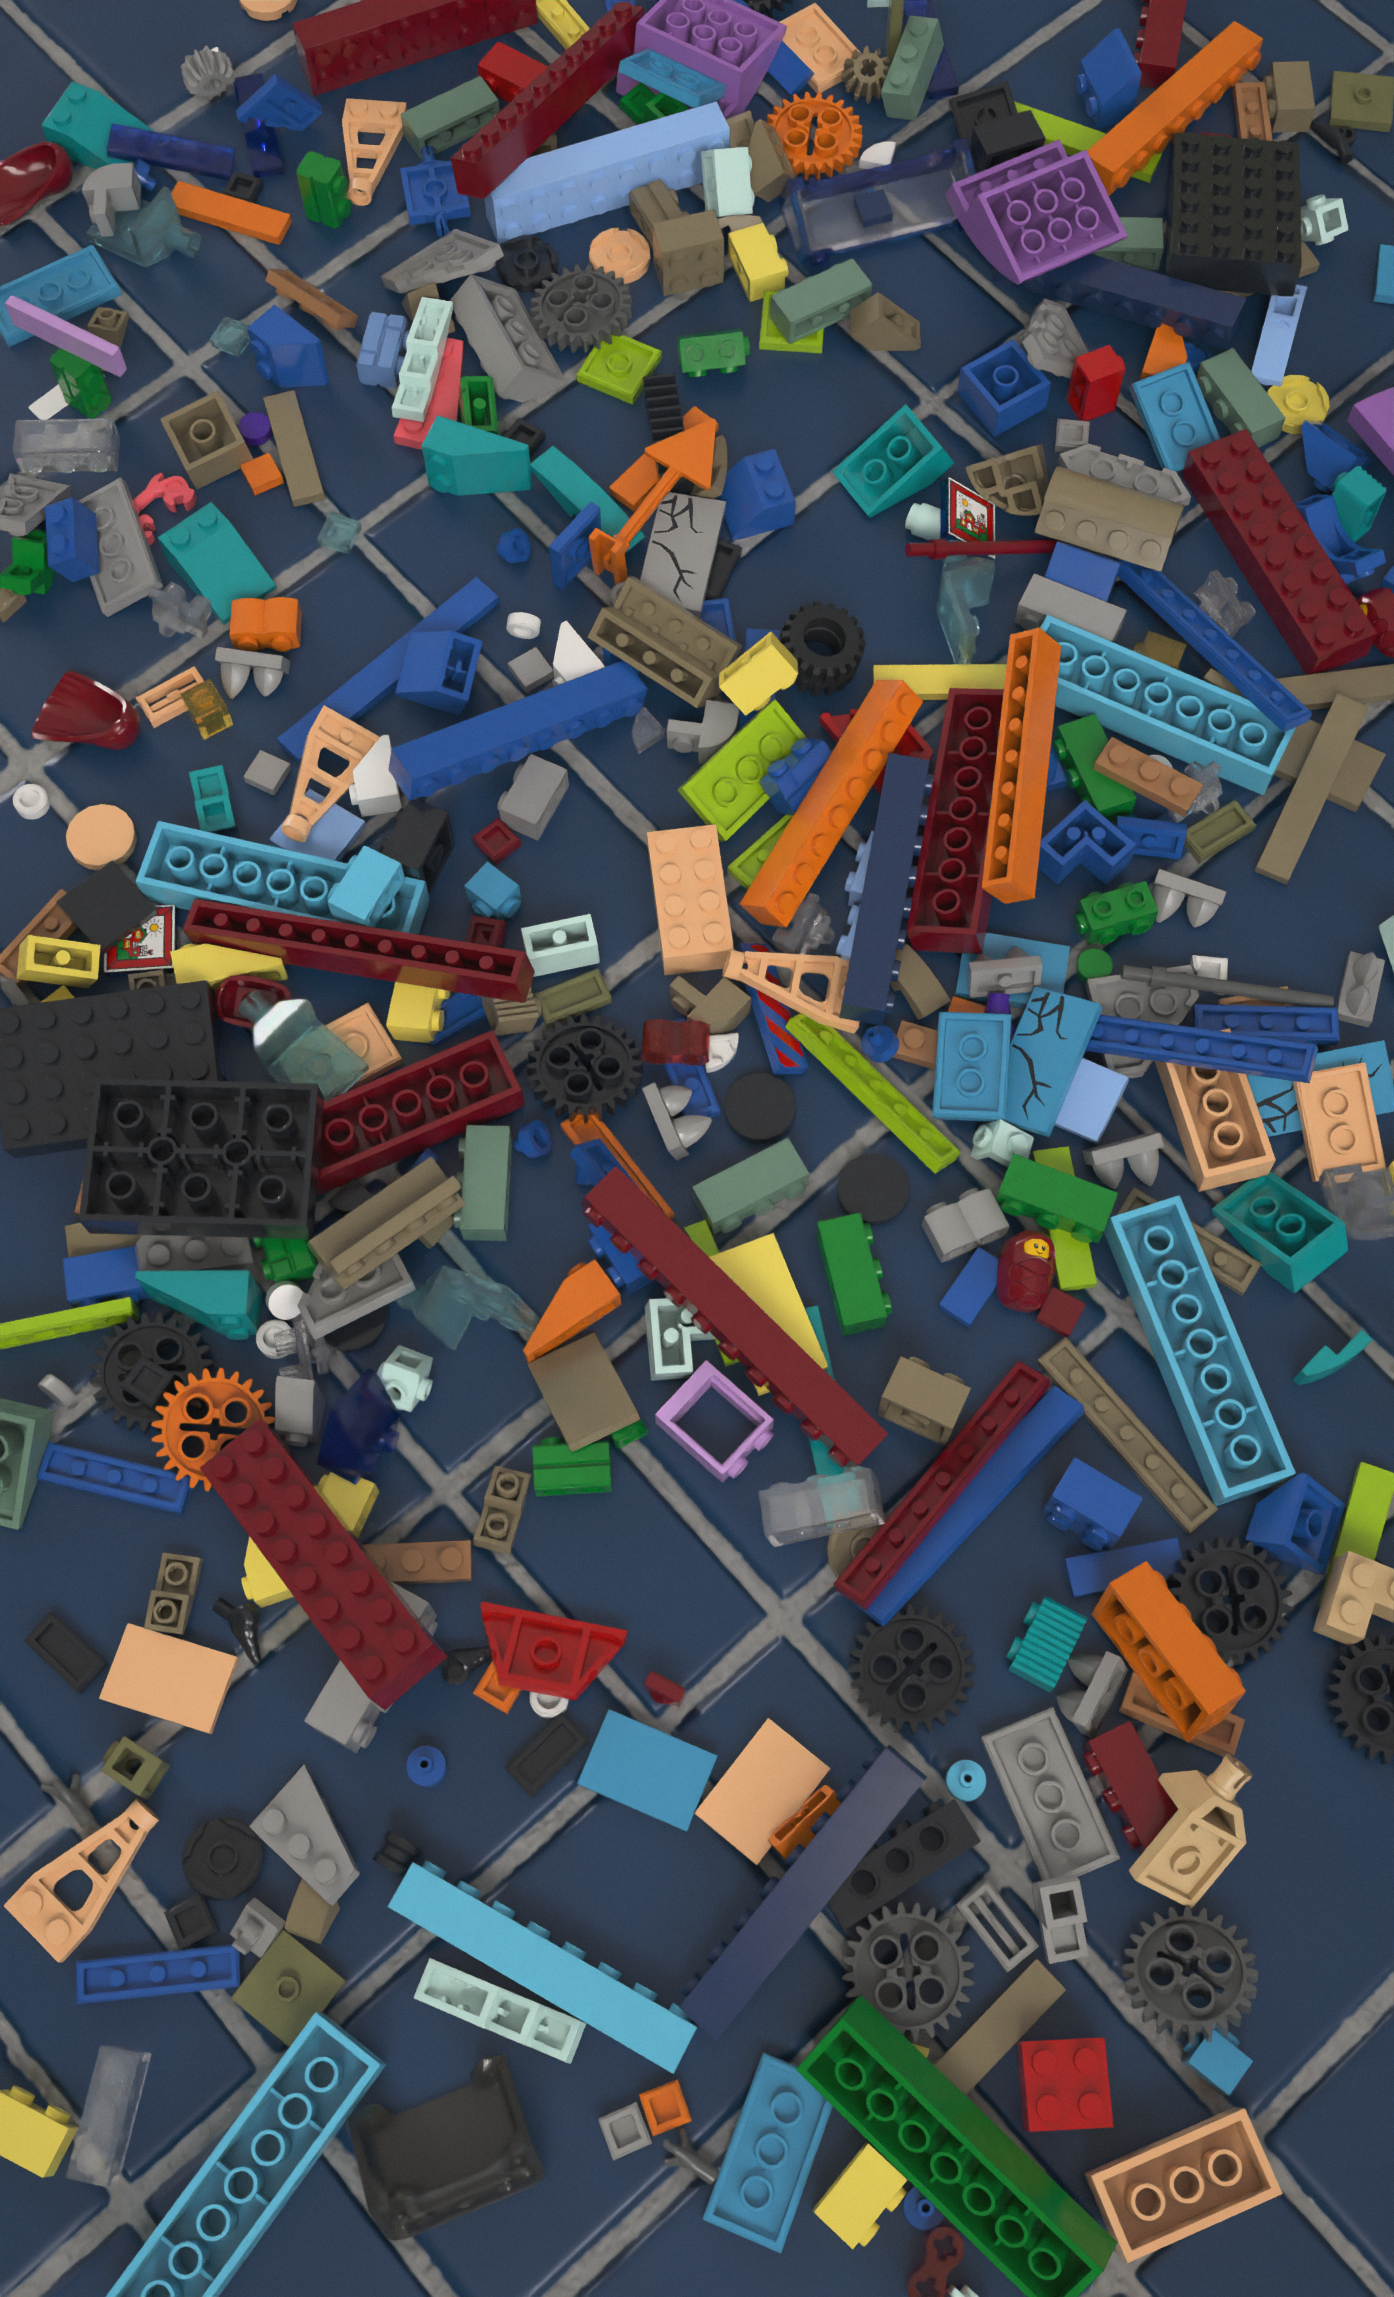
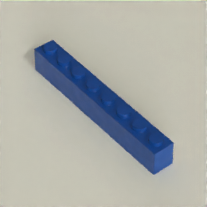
M620 661L391 749L388 770L409 801L421 796L427 797L441 788L451 784L458 785L467 778L479 773H489L497 766L507 762L519 761L526 755L540 749L547 750L554 744L568 738L575 739L584 732L596 727H606L612 721L624 716H634L642 710L648 688L631 665L625 661Z

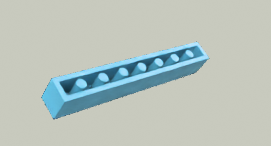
M427 1860L422 1867L412 1862L390 1901L389 1908L674 2074L697 2029L696 2026L690 2023L692 2019L679 2006L672 2003L669 2010L654 2002L658 1994L636 1982L632 1990L619 1982L622 1975L619 1971L603 1962H600L596 1969L583 1961L587 1953L567 1941H565L562 1948L548 1941L551 1932L530 1921L526 1928L513 1921L516 1914L515 1911L496 1900L492 1907L478 1900L481 1894L479 1890L461 1880L457 1887L443 1880L447 1872Z

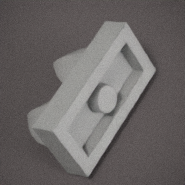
M217 647L215 661L221 664L222 684L230 699H233L243 689L250 669L253 670L256 687L264 697L271 694L277 688L283 674L289 675L291 661L280 655Z
M1159 869L1153 884L1155 887L1152 896L1158 909L1156 921L1160 923L1169 918L1179 908L1186 896L1188 897L1186 907L1189 921L1192 927L1201 926L1208 922L1214 916L1217 909L1220 908L1226 891Z
M1014 946L1008 952L1005 959L993 960L984 954H980L973 962H969L968 992L970 998L986 997L988 993L1033 992L1035 986L1041 988L1042 962L1040 955L1029 956L1017 946Z
M1350 951L1347 956L1336 1005L1338 1008V1020L1367 1028L1372 1023L1385 960L1377 958L1373 952L1364 955Z
M655 1082L642 1088L668 1152L676 1161L690 1155L687 1147L697 1142L705 1134L712 1122L710 1117L703 1115H687L674 1119V1116L687 1105L692 1095V1090L683 1086H667L660 1089Z
M1148 1132L1086 1149L1082 1153L1085 1165H1092L1096 1176L1101 1182L1112 1189L1117 1188L1124 1171L1123 1158L1126 1157L1135 1175L1146 1185L1152 1186L1159 1166L1158 1148L1164 1147L1161 1133Z
M1106 1651L1104 1656L1079 1654L1069 1657L1067 1662L1070 1669L1083 1684L1088 1686L1087 1691H1066L1056 1696L1058 1706L1064 1716L1074 1723L1080 1733L1092 1739L1095 1738L1128 1672V1668L1122 1658Z

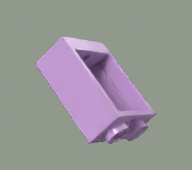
M707 1360L655 1414L656 1424L722 1483L729 1476L735 1479L747 1466L748 1461L745 1458L754 1448L761 1451L774 1436L771 1432L774 1419ZM710 1387H713L757 1426L723 1464L719 1463L676 1424Z

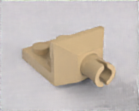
M1226 1754L1221 1764L1209 1776L1198 1770L1163 1773L1159 1777L1158 1781L1175 1803L1178 1811L1129 1869L1135 1881L1184 1906L1189 1905L1191 1909L1195 1906L1247 1843L1243 1811L1234 1798L1253 1775L1241 1761L1235 1757L1233 1758L1230 1754Z

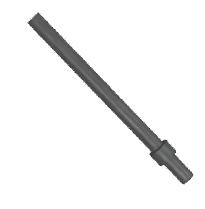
M1122 965L1120 974L1121 979L1145 982L1148 987L1163 989L1164 985L1308 1007H1333L1334 996L1169 972L1166 967L1151 965L1150 969Z

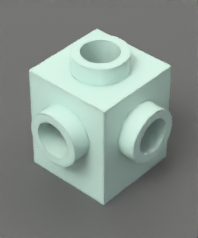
M1324 194L1307 199V205L1301 207L1302 241H1315V245H1322L1333 241L1334 236L1349 230L1342 198L1326 199Z
M398 1345L378 1369L375 1383L379 1384L376 1399L389 1404L395 1409L411 1412L420 1400L425 1401L431 1391L433 1380L428 1379L433 1358Z

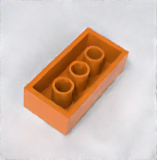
M1145 1561L1109 1583L1092 1612V1616L1186 1742H1191L1222 1722L1246 1690L1242 1686L1238 1673L1233 1668L1228 1667L1218 1655L1216 1646L1211 1638L1202 1634L1192 1621L1188 1608L1183 1603L1178 1602L1169 1591L1164 1577L1158 1571L1153 1570L1149 1563Z

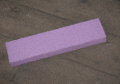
M11 295L5 302L14 326L119 377L127 370L118 346L16 296Z

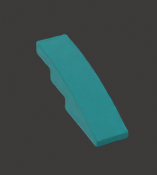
M552 446L530 464L531 471L570 517L573 515L577 516L591 501L600 507L601 529L611 537L614 534H618L630 519L597 483L556 447ZM640 530L629 543L630 547L625 555L646 537Z

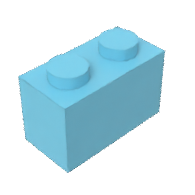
M364 845L358 856L354 855L349 860L346 874L341 882L334 884L328 894L327 900L332 917L343 923L375 927L405 881L401 863Z

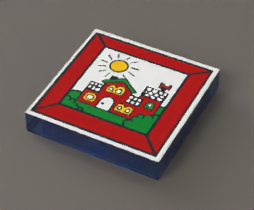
M946 478L941 482L940 538L945 539L947 542L995 541V504L986 501L981 495L952 478ZM971 555L986 564L995 560V555Z
M175 905L154 906L158 913L156 916L104 954V973L106 977L128 976V974L165 970L166 974L174 973L170 951L177 950V908Z

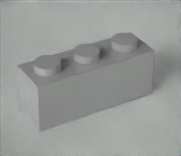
M1033 574L1018 604L1015 623L1021 625L1026 630L1041 627L1046 616L1050 615L1115 643L1122 629L1127 610Z

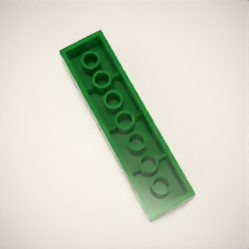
M862 1995L852 2003L817 2042L796 2069L1027 2297H1078L1105 2270L1117 2241Z

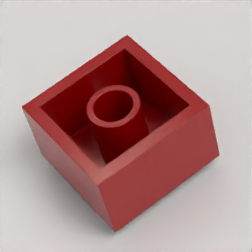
M1105 2037L1016 2042L1023 2130L1036 2132L1114 2127Z

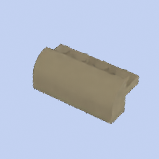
M1057 466L1044 497L1045 501L1034 533L1161 572L1185 505Z
M634 576L627 578L613 607H602L588 635L589 639L696 708L706 706V700L713 701L722 690L719 687V673L736 660L742 648V645Z
M431 1156L312 1238L307 1243V1246L332 1280L342 1290H345L466 1205L458 1194L462 1187L454 1175L448 1179Z

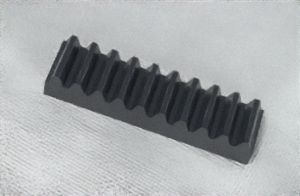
M675 373L643 377V393L653 445L685 430L681 416V406L679 405ZM655 461L659 481L668 468ZM681 477L669 492L693 490V482Z

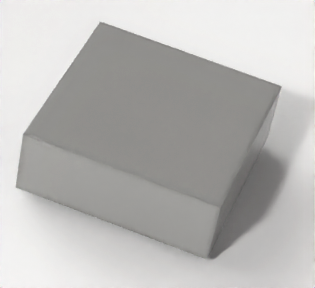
M1058 418L1054 452L1064 453L1088 444L1090 422Z
M537 647L508 662L510 672L526 693L554 678L553 669Z
M260 750L243 777L245 783L275 796L292 768L290 763Z
M637 2102L598 2119L613 2161L652 2144Z

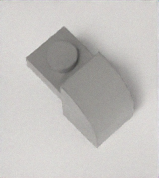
M119 163L106 165L92 172L85 180L82 192L89 207L92 223L97 224L102 237L114 236L115 212L140 210L141 183L134 164Z
M706 700L703 723L669 719L667 726V748L681 753L698 752V764L704 765L738 732L740 709L733 703Z
M1075 1875L1034 1882L1032 1885L1034 1910L1036 1917L1039 1919L1046 1961L1052 1964L1088 1957L1089 1953L1083 1923L1088 1921L1080 1880Z

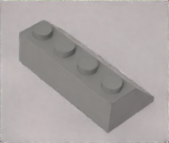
M470 274L450 301L453 302V311L456 314L455 319L463 327L468 337V343L476 351L481 361V367L487 372L488 376L493 377L496 394L503 399L525 402L563 387L567 381L543 339H540L539 331H535L532 318L516 289Z

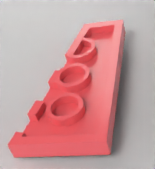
M447 337L439 374L425 421L420 422L400 418L394 433L395 444L422 450V444L437 415L458 422L460 378L463 375L465 350L463 341Z

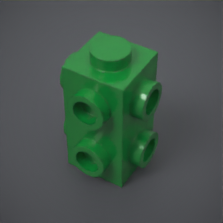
M739 328L676 336L679 368L682 373L688 372V377L707 375V370L719 368V373L738 371V366L746 365L745 356H750L748 336H743V331Z
M1146 881L1137 884L1127 882L1121 884L1113 891L1106 893L1096 891L1084 896L1079 901L1076 914L1073 915V922L1079 935L1083 934L1087 945L1097 942L1099 944H1107L1116 940L1121 935L1128 933L1139 935L1148 931L1154 924L1158 909Z

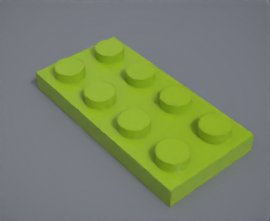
M776 699L768 702L678 789V792L706 825L716 824L720 842L727 841L770 799L759 783L768 774L767 768L775 761L785 759L792 752L791 746L796 741L807 737Z

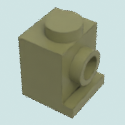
M123 1736L120 1742L115 1741L103 1757L105 1765L101 1772L136 1795L149 1800L171 1765L133 1740ZM135 1760H140L142 1765L136 1774H131L129 1770L131 1763Z

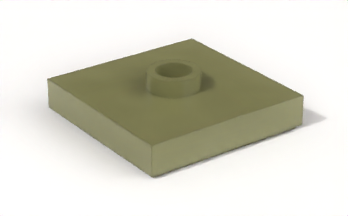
M1334 71L1331 78L1328 125L1390 132L1393 118L1394 77Z
M283 1929L231 1999L290 2047L315 2012L324 2013L347 1983V1980Z

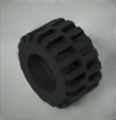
M819 601L814 602L812 607L808 603L801 605L799 611L795 609L790 614L789 619H786L779 641L796 658L798 663V675L791 687L796 684L799 686L798 691L804 694L806 690L812 691V696H819L820 692H824L828 696L832 695L835 689L840 692L845 688L846 683L849 684L852 681L864 654L865 640L862 639L864 635L862 627H856L858 620L854 616H847L848 610L843 607L841 610L835 608V604L828 602L827 606H822V602ZM805 643H823L835 655H817Z

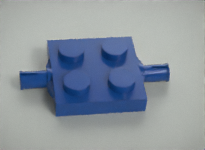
M428 145L429 155L427 154L426 146L421 149L422 163L412 167L400 168L410 226L435 222L436 234L439 237H443L441 227H443L444 235L450 232L447 220L471 216L468 196L458 194L451 161L436 160L434 148Z

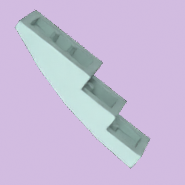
M427 297L421 298L406 340L407 353L399 372L400 385L392 405L393 417L420 422L425 421L442 362L453 311V302Z
M429 1958L414 1995V1999L569 2064L572 2063L586 2023L431 1958Z

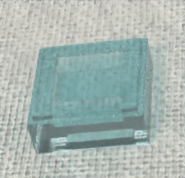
M225 316L210 338L212 347L240 357L250 342L247 327L250 325Z
M330 512L317 537L319 545L349 554L362 529L360 521Z

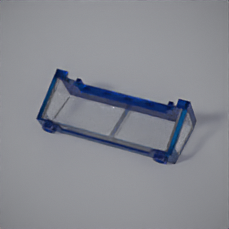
M968 138L952 141V149H945L943 151L940 148L934 149L931 155L820 181L810 178L806 185L804 184L803 176L788 179L778 197V201L800 264L810 262L811 266H817L828 262L829 257L956 227L959 228V231H964L945 194L953 183L976 174ZM884 189L893 212L892 221L863 228L853 204L854 196Z

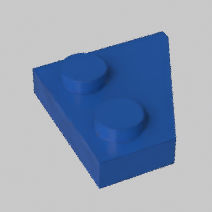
M276 74L236 110L237 118L241 122L247 123L248 118L264 120L265 126L286 127L289 130L295 131L305 130L323 113L319 102Z

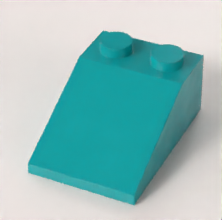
M73 81L41 125L47 142L59 144L67 151L72 161L96 170L110 164H134L138 158L145 161L160 139L157 132L101 92Z
M905 404L832 472L869 518L930 486L955 462Z
M437 415L422 444L428 485L439 492H448L457 496L531 490L533 482L529 447L527 444Z
M212 502L158 537L166 561L223 625L231 619L233 600L241 598L262 599L277 589L276 584L236 529Z
M1271 1171L1268 1175L1249 1179L1212 1208V1214L1255 1260L1262 1263L1261 1267L1266 1273L1294 1294L1348 1251L1345 1222Z
M249 1270L136 1271V1280L153 1301L222 1335H226L229 1339H248L249 1335H256L260 1328L262 1291Z

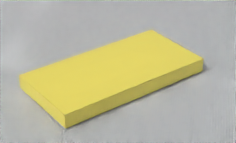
M774 1233L709 1257L824 1371L828 1370V1364ZM754 1384L758 1396L770 1392L764 1385L760 1388Z

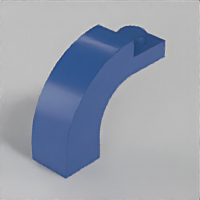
M1314 494L1295 503V506L1345 584L1373 574L1375 567L1386 563L1383 549L1364 548L1350 539L1340 522L1333 495Z

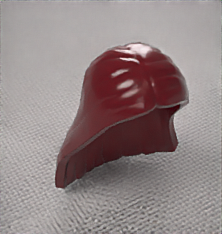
M41 142L18 151L0 161V226H6L24 215L40 200L60 193L70 185L73 177L72 162L67 151L62 146L53 142Z
M69 670L64 673L59 683L55 686V690L51 692L50 697L44 703L31 734L34 739L87 743L107 749L122 750L135 742L140 731V716L135 707L115 691L88 677Z

